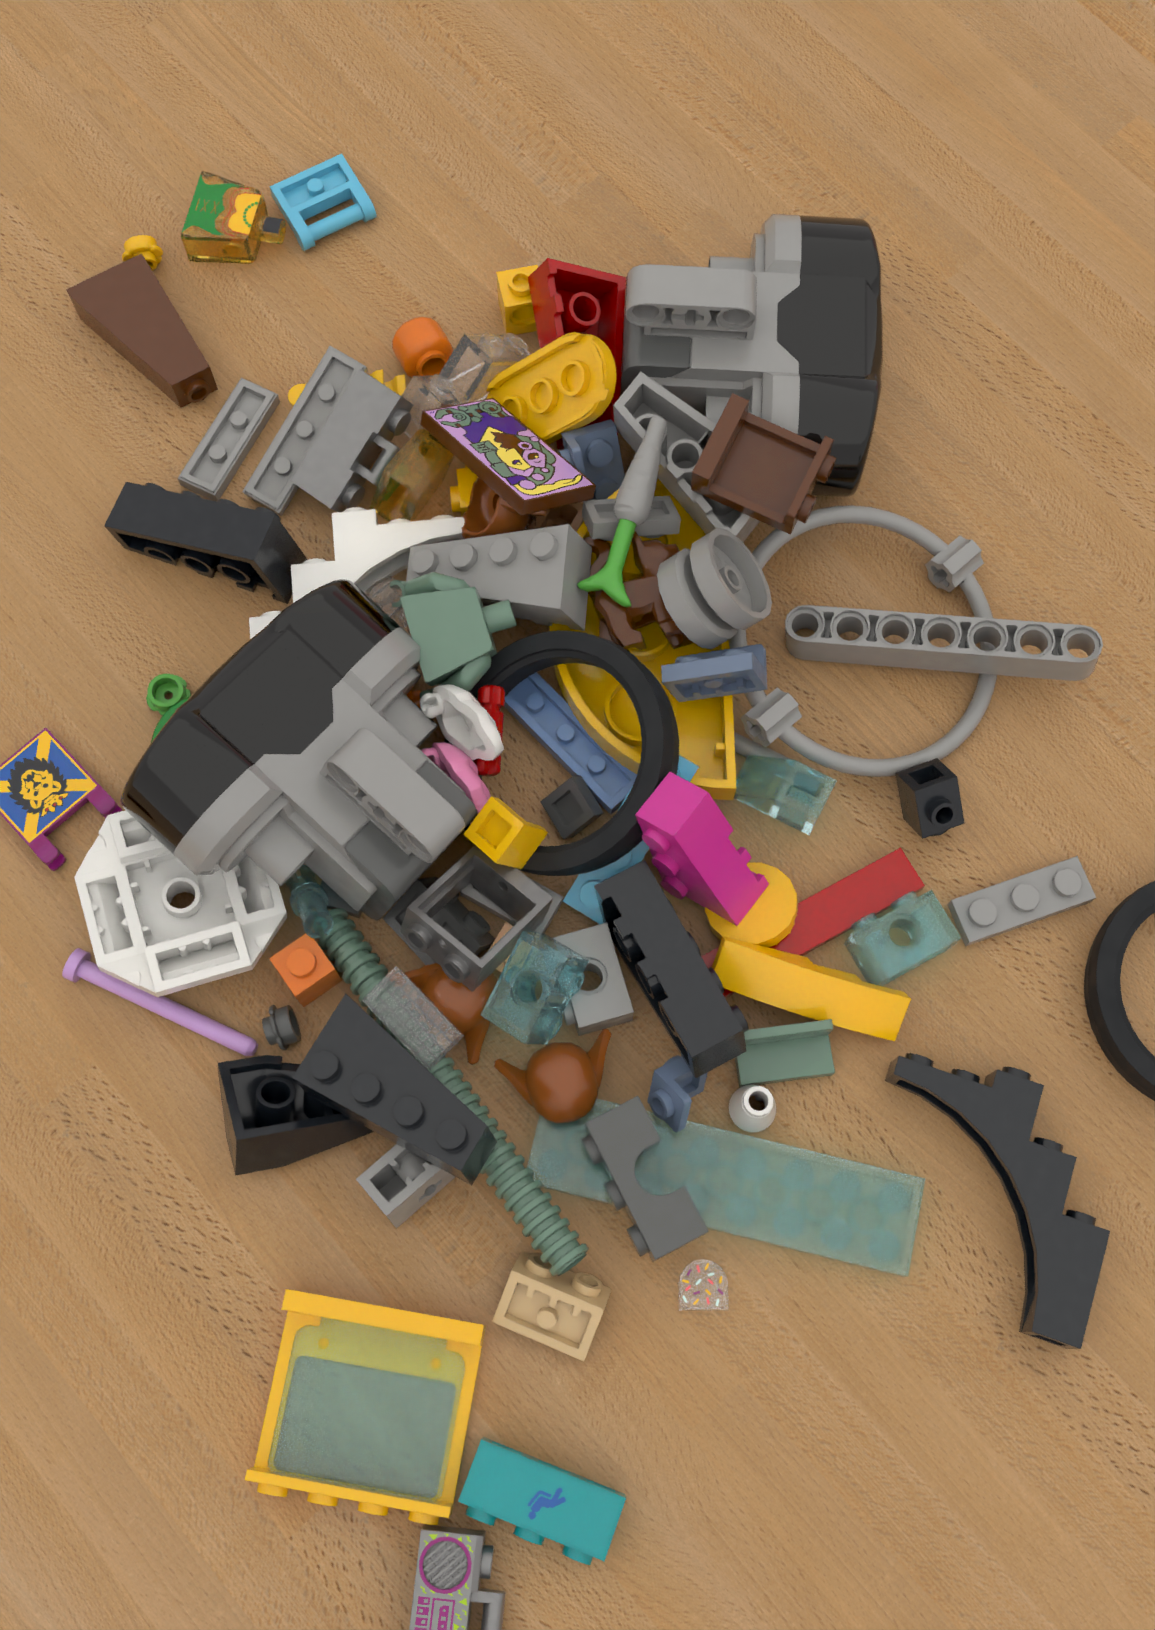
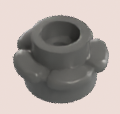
M271 1005L269 1007L270 1016L262 1019L266 1039L270 1045L278 1044L280 1049L287 1050L290 1044L301 1041V1033L296 1015L290 1005L278 1009L275 1005Z

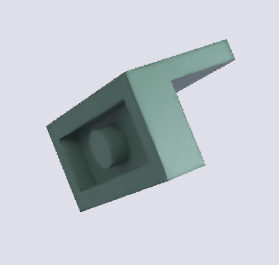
M832 1019L750 1029L744 1032L746 1052L735 1057L739 1088L750 1084L763 1085L832 1076L835 1073L829 1034L834 1029Z

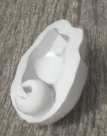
M446 684L434 687L433 693H426L421 697L420 707L425 716L430 719L436 717L444 737L452 745L467 754L472 761L478 758L485 761L494 760L504 750L494 719L470 692L455 685Z

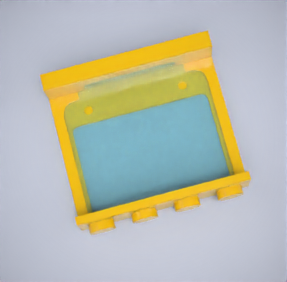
M286 1289L281 1310H287V1316L254 1467L247 1469L245 1480L257 1482V1492L266 1495L287 1497L288 1489L308 1492V1502L320 1505L337 1506L339 1498L359 1501L357 1510L373 1515L387 1516L389 1507L409 1511L408 1520L421 1524L438 1525L440 1517L449 1518L454 1505L486 1325Z

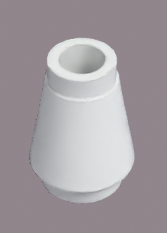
M754 1084L745 1085L733 1093L729 1102V1114L732 1121L740 1129L747 1132H760L772 1124L776 1116V1103L768 1089ZM755 1096L757 1101H763L765 1108L761 1111L751 1108L749 1097Z

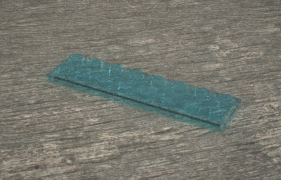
M596 1099L594 1107L586 1116L571 1123L557 1124L546 1120L540 1115L527 1167H531L534 1171L533 1180H540L543 1184L542 1188L613 1205L603 1185L610 1181V1178L602 1162L595 1166L592 1164L581 1139L588 1136L585 1131L586 1122L621 1104ZM646 1111L661 1138L659 1146L641 1155L635 1163L636 1179L647 1192L655 1195H666L686 1186L707 1229L880 1272L908 1277L925 1178L687 1121L686 1127L676 1133L664 1120L659 1119L653 1112Z

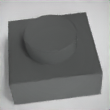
M581 775L570 777L540 801L563 840L573 838L604 814Z

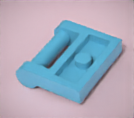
M342 153L270 186L272 198L294 232L303 251L314 247L315 241L360 220L368 222L377 217L372 201ZM349 199H352L355 203L309 226L304 221Z

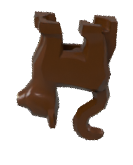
M635 531L631 542L635 565L642 576L623 581L625 592L631 601V606L623 607L619 605L603 590L588 592L599 618V637L609 640L629 651L628 648L643 650L647 648L644 637L640 631L634 629L656 622L673 649L693 644L676 626L668 613L658 587L657 573L659 565L680 552L676 544H664L658 539L642 541ZM586 537L584 540L592 547V552L596 554V561L590 566V576H592L605 566L611 545L609 542L601 539Z

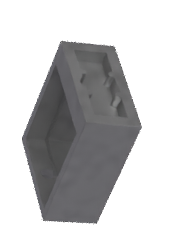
M475 845L407 907L400 932L414 949L419 952H425L441 965L444 973L451 980L462 983L473 992L543 923L553 897L520 870L495 863ZM469 883L517 921L481 959L431 919Z

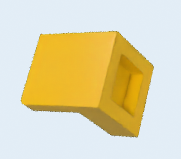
M491 796L463 835L495 863L522 869L548 832L540 825L525 821L501 799Z

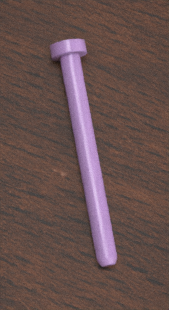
M80 948L75 949L65 963L62 976L67 980L76 983L82 978L244 1056H253L258 1048L255 1039L165 996L156 997L100 971L97 964L90 961L91 954Z

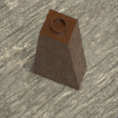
M142 253L66 289L80 319L180 408L190 403L200 402L210 393L218 390L209 364Z

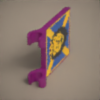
M44 728L0 765V815L52 871L59 869L66 862V858L47 836L82 806L90 801L105 819L110 814L123 811L47 728Z

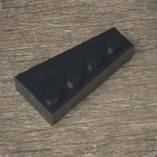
M346 993L292 1077L307 1095L471 1186L497 1143L488 1126Z

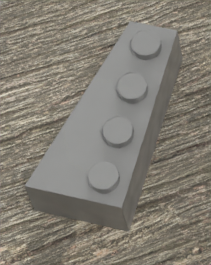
M569 524L410 547L406 581L431 572L463 579L469 587H475L478 590L483 607L509 599L515 618L532 620L536 624L552 626V623L567 625L570 629L585 631L588 592L579 589L577 583L590 577L592 547Z

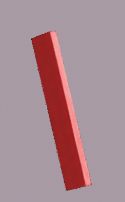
M900 847L799 902L795 924L790 934L777 945L769 948L803 956L918 893L925 885ZM719 947L701 956L707 968L712 967ZM724 988L723 995L727 998L736 993Z

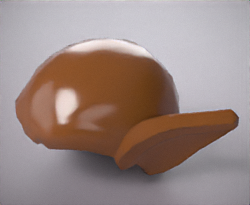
M478 477L472 486L468 510L463 513L465 523L461 528L463 539L523 531L531 515L544 517L547 514V510L521 516Z
M438 963L402 972L417 989H420L419 991L450 1024L463 1035L468 1063L471 1065L477 1063L490 1025L492 1009L499 997L500 984L494 973L492 972L472 992L462 983L451 980ZM400 973L392 980L393 984L406 986L409 983ZM423 997L419 999V1007L428 1014L433 1007ZM434 1009L428 1016L433 1021L439 1014ZM439 1016L434 1023L446 1033L451 1026L447 1022L442 1025L445 1020ZM453 1028L446 1034L459 1036Z
M602 1029L591 1050L588 1052L572 1042H554L535 1051L529 1059L525 1070H521L502 1059L495 1060L494 1068L513 1084L521 1096L543 1118L557 1124L571 1123L586 1116L594 1107L602 1080L605 1055L611 1038V1032L609 1029Z

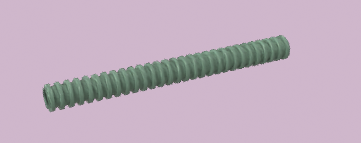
M336 908L322 914L313 923L310 933L313 938L319 939L318 945L320 948L327 950V958L330 961H335L334 968L336 971L344 972L342 979L345 983L351 984L350 990L353 995H360L358 998L360 1005L368 1006L367 1014L372 1018H376V1022L480 1118L492 1132L497 1143L482 1167L480 1174L486 1173L488 1175L486 1183L489 1187L495 1186L497 1188L495 1191L496 1197L498 1199H505L504 1208L507 1212H514L513 1221L515 1224L522 1223L524 1226L522 1234L525 1237L531 1236L533 1239L531 1246L534 1250H541L542 1255L540 1259L542 1262H549L552 1267L549 1270L551 1275L560 1276L573 1268L587 1255L588 1246L585 1243L579 1244L577 1241L579 1234L576 1230L572 1232L569 1230L570 1221L568 1218L561 1219L559 1216L561 1209L558 1205H551L552 1196L550 1193H543L540 1190L543 1187L540 1180H533L534 1171L531 1167L525 1168L523 1166L525 1159L522 1155H515L516 1146L513 1142L507 1143L505 1141L507 1138L506 1132L504 1130H497L498 1121L496 1118L489 1119L488 1107L479 1105L481 1098L478 1094H471L472 1085L468 1081H462L464 1076L461 1070H454V1060L450 1057L446 1058V1053L444 1054V1051L435 1045L431 1052L440 1059L437 1061L431 1055L426 1060L429 1066H432L429 1068L368 1003L393 976H387L388 968L383 964H379L380 957L376 953H371L372 946L370 943L362 942L364 936L361 931L355 930L356 925L354 921L347 919L348 913L346 910ZM392 981L386 986L392 994L399 987L395 988L396 984H393ZM385 988L378 994L393 1011L400 1005ZM399 989L394 996L411 1013L413 1003L410 1002V999H403L402 997L405 994ZM377 996L370 1002L380 1013L387 1008ZM402 1006L395 1011L411 1030L418 1024L414 1019H411L412 1017ZM389 1009L383 1014L384 1018L417 1053L424 1048L420 1041ZM416 1010L412 1013L415 1019L421 1015ZM426 1023L423 1027L429 1032L430 1028ZM420 1025L413 1030L416 1036L423 1031ZM424 1031L418 1038L423 1043L425 1042V1045L430 1049L436 1042L429 1038L430 1036ZM425 1048L419 1055L425 1060L431 1053Z

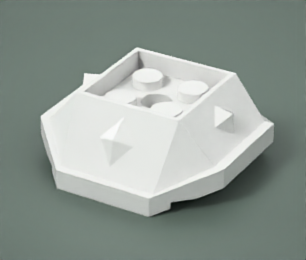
M200 790L108 815L98 832L99 836L86 854L74 877L99 970L156 997L253 970L287 919V912L278 883L250 857L246 856L227 873L219 869L212 875H195L174 856V851L182 838L216 800L206 792ZM189 892L195 896L192 904L186 908H175L170 905L173 897L179 893Z

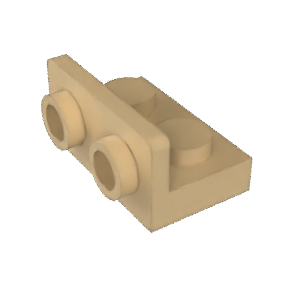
M521 1252L511 1270L492 1322L584 1362L605 1310L611 1289L604 1286L598 1278L588 1273H573L568 1270L560 1276H552L549 1272L552 1266L549 1262H542L540 1259L542 1254Z

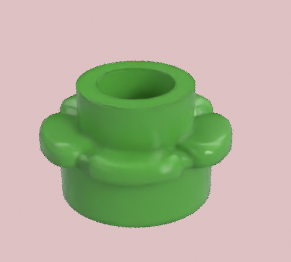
M160 674L149 683L146 700L152 711H159L160 715L163 716L173 705L191 697V692L186 689L187 683L183 678L173 674ZM167 693L173 694L171 699H166L165 695Z

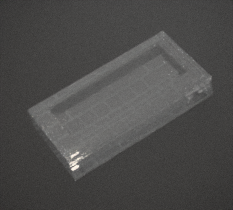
M395 966L362 999L370 1010L428 1070H431L464 1037L463 1033L398 966Z

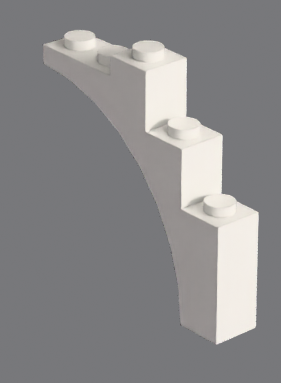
M351 507L343 512L332 513L335 561L313 558L304 561L302 564L291 565L294 613L287 614L282 611H269L260 617L249 618L252 662L258 660L260 666L262 665L263 688L271 695L264 703L282 719V722L276 726L262 712L259 713L255 719L262 733L307 729L308 695L316 664L330 635L348 611L374 587L408 568L410 547L463 539L461 529L465 523L463 516L454 517L442 514L434 516L430 520L410 521L408 519H394L387 524H379L375 509L366 510L362 507ZM296 617H298L296 620H294L293 622H291L290 624H288V625L285 626L284 628L275 631L277 628H279L280 626H282V625L285 624L286 622L291 621V620L295 619Z

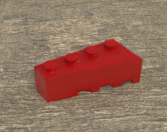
M547 258L528 277L540 349L559 337L573 332L594 335L605 342L613 355L616 365L615 391L604 413L585 426L610 419L614 422L613 405L620 397L626 277ZM561 438L556 441L557 449L564 450Z

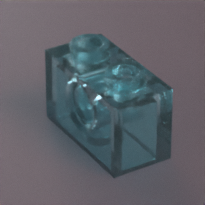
M932 890L919 897L914 891L909 892L891 903L890 906L893 911L878 918L874 912L851 925L853 933L850 934L844 945L867 983L884 986L951 949L961 939L960 934ZM889 929H903L909 936L910 945L899 946L895 944L890 938Z
M523 930L481 1016L524 1044L547 1045L549 1040L556 1036L562 1026V1014L570 998L580 990L584 982L585 975L583 972L589 960L545 933ZM540 980L542 983V994L539 1000H537L535 987Z

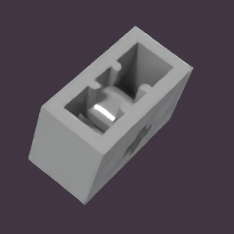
M396 1144L357 1177L356 1180L397 1229L451 1182L455 1176Z

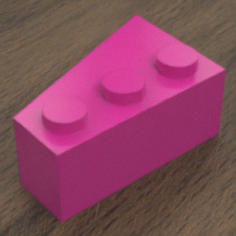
M669 772L635 814L643 832L642 839L648 845L653 858L651 861L661 876L662 887L672 896L681 900L686 896L738 926L769 883L764 875L750 871L746 865L752 858L746 848L740 846L736 850L728 837L733 832V828L709 792Z

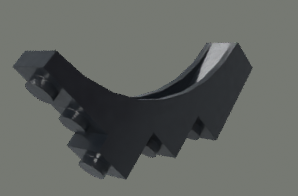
M906 1053L905 1057L898 1056L890 1063L885 1081L921 1097L948 1116L978 1146L1001 1181L1016 1217L1024 1253L1025 1297L1019 1332L1065 1349H1081L1110 1231L1095 1226L1096 1218L1074 1210H1067L1066 1215L1062 1214L1077 1157L1063 1153V1145L1055 1141L1035 1137L1033 1142L1029 1141L1044 1085L1030 1081L1031 1075L1013 1067H1003L1002 1071L995 1070L986 1076L983 1085L979 1083L980 1077L971 1072L960 1069H952L951 1073L933 1067L934 1061L918 1054Z

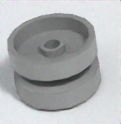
M714 529L692 543L691 550L685 548L659 565L657 573L658 587L668 613L686 637L701 648L713 649L736 635L738 629H748L766 618L771 612L772 600L770 589L761 567L745 544L728 530Z

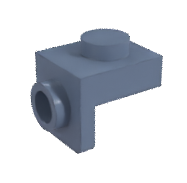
M679 1055L670 1058L662 1067L654 1070L647 1100L653 1113L659 1119L664 1120L676 1133L686 1127L692 1103L691 1098L703 1092L708 1074L707 1072L695 1078L683 1057Z

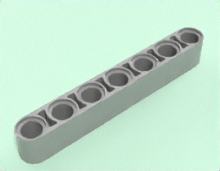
M802 605L792 609L787 614L785 620L786 648L789 653L795 658L811 661L1079 681L1088 678L1094 672L1103 647L1102 638L1096 630L1089 626L1077 624ZM804 628L815 632L809 637H801L795 634L796 631ZM845 632H854L860 637L848 641L842 639L840 635ZM890 635H897L905 641L900 644H892L884 638ZM941 638L948 641L950 645L936 647L930 641ZM988 642L994 645L996 649L984 651L975 644ZM1025 645L1036 646L1042 653L1029 654L1022 647ZM1081 649L1087 653L1088 657H1074L1068 650Z

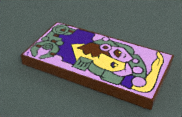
M494 398L422 411L420 425L521 516L593 499L596 485Z

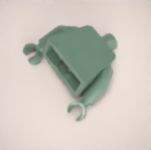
M431 572L409 581L393 580L390 582V588L402 590V597H400L398 602H393L392 606L403 608L411 637L420 646L419 663L425 683L431 687L438 684L455 685L469 692L490 668L491 657L497 654L492 633L517 626L509 599L483 607L480 594L475 587H469L463 579L437 572ZM434 688L422 691L420 699L426 693H433Z

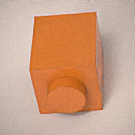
M309 931L269 958L303 1007L342 981L336 969Z

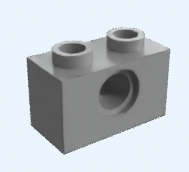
M607 922L553 937L554 952L546 954L553 981L562 979L567 996L559 998L566 1025L575 1024L578 1036L632 1021L634 1010ZM592 971L600 977L601 984L595 990L585 991L576 985L575 978L581 972Z

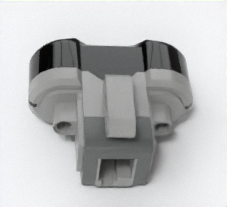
M772 214L762 224L760 234H753L750 258L710 256L708 267L653 264L633 267L626 277L620 396L636 376L642 372L717 424L732 393L749 400L748 413L819 444L822 443L825 436L834 439L830 455L837 458L826 483L817 481L811 495L850 497L854 495L859 487L866 464L882 387L883 318L881 263L876 239L869 223L861 218Z
M347 579L326 583L285 608L263 630L245 643L209 676L192 696L177 708L154 738L127 780L120 800L122 807L195 875H212L219 869L227 873L248 856L275 882L282 886L305 863L354 910H361L368 917L376 921L385 915L478 814L475 805L466 796V793L418 748L438 726L432 719L426 717L422 710L406 696L421 677V674L417 671L420 666V646L354 582Z

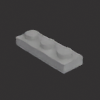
M1076 856L951 900L947 905L966 947L1088 904L1096 899V896L1079 858Z

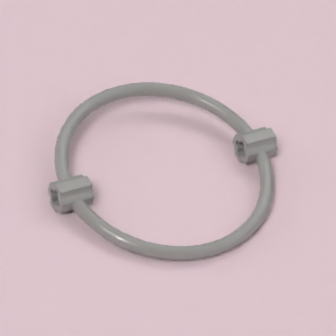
M854 505L817 509L811 512L806 523L797 521L791 535L775 529L752 552L759 566L763 569L769 559L783 545L809 530L842 523L867 524L881 527L911 539L934 556L925 566L928 570L929 580L937 589L941 588L950 593L959 585L970 604L974 617L993 618L986 596L973 575V572L984 564L981 557L982 550L972 539L968 540L962 536H958L948 545L922 525L887 510ZM738 629L737 634L729 639L730 648L748 646L746 630ZM980 642L981 650L992 651L996 649L991 643ZM979 674L977 686L968 708L958 723L946 735L920 751L896 758L868 759L849 756L833 751L811 740L792 726L802 717L798 708L799 704L789 693L781 691L778 687L768 695L765 694L764 690L744 693L752 709L740 719L749 737L754 742L762 744L765 748L775 739L779 738L807 759L842 773L868 777L896 776V772L936 758L942 760L956 750L971 735L986 712L994 692L997 675Z

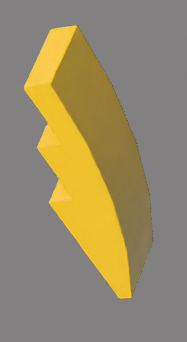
M724 936L712 965L725 989L818 1021L832 1019V1023L835 1026L891 1041L896 1040L911 998L903 991L863 982L856 974L815 965L808 957Z

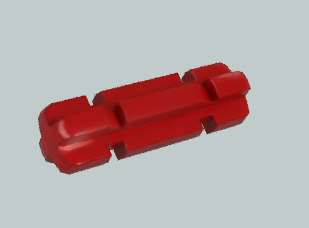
M485 685L478 690L477 701L494 719L502 740L504 713L500 709L505 704V690L500 686ZM500 755L494 760L489 761L479 758L474 760L478 768V775L495 776L501 771Z

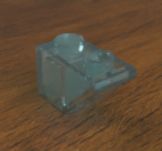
M748 755L736 778L737 789L734 799L810 836L837 780L796 760Z

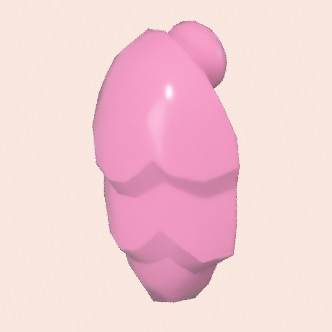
M446 742L433 743L432 748H423L421 751L466 793V796L473 802L479 813L491 795L479 777L478 768L471 758L458 747Z

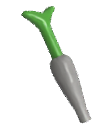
M651 417L646 434L619 488L614 504V514L619 522L606 564L596 574L577 583V587L583 591L603 590L613 601L623 607L631 606V601L625 592L623 583V567L635 528L648 519L655 494L662 440L668 423L660 417Z

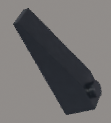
M263 1055L218 1063L226 1139L235 1176L284 1167L374 1131L307 1095L292 1078L300 1064L282 1063V1056Z

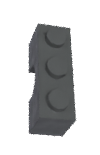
M639 1096L585 1123V1131L588 1136L582 1138L581 1142L594 1166L602 1162L610 1178V1181L603 1185L615 1209L618 1211L625 1207L633 1223V1226L626 1230L640 1257L648 1253L652 1262L709 1232L686 1186L666 1195H655L644 1190L638 1183L635 1175L636 1161L644 1153L659 1146L661 1138Z

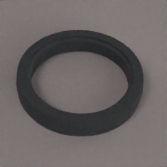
M557 630L542 632L517 640L491 657L490 668L469 691L478 700V690L485 685L500 686L504 688L506 697L520 682L540 670L559 664L579 663L599 667L611 674L626 690L637 712L641 729L642 751L637 777L627 799L616 814L591 835L569 844L538 846L524 867L518 869L536 875L570 876L588 873L603 868L629 853L643 840V832L635 814L669 772L677 775L679 762L678 727L673 708L663 687L652 672L629 651L609 640L587 633ZM445 738L444 742L451 744V743Z
M1155 881L1126 897L1101 926L1089 951L1085 967L1084 998L1091 1028L1107 1059L1128 1083L1155 1101V1056L1140 1041L1129 1022L1122 1001L1120 984L1121 965L1128 943L1138 927L1150 915L1155 913Z

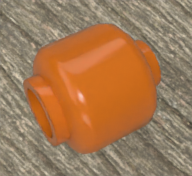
M418 317L405 322L396 331L392 340L393 352L406 375L417 381H432L440 378L447 371L453 360V347L440 324L431 318Z

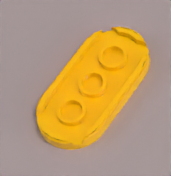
M573 332L559 337L498 373L489 382L485 391L489 392L487 399L494 398L549 445L561 439V433L581 428L604 413L615 391L616 365L609 347L600 338L590 334Z

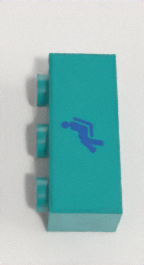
M483 1437L458 1502L468 1505L465 1514L475 1520L494 1526L496 1518L516 1525L513 1532L514 1535L537 1545H542L546 1537L564 1545L563 1555L580 1563L591 1565L593 1557L605 1562L626 1496L622 1492Z

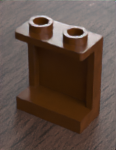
M732 393L692 471L691 490L791 535L797 521L806 523L813 510L817 497L811 495L817 481L825 484L832 472L837 459L830 455L834 439L825 436L822 443L819 444L748 413L749 400Z

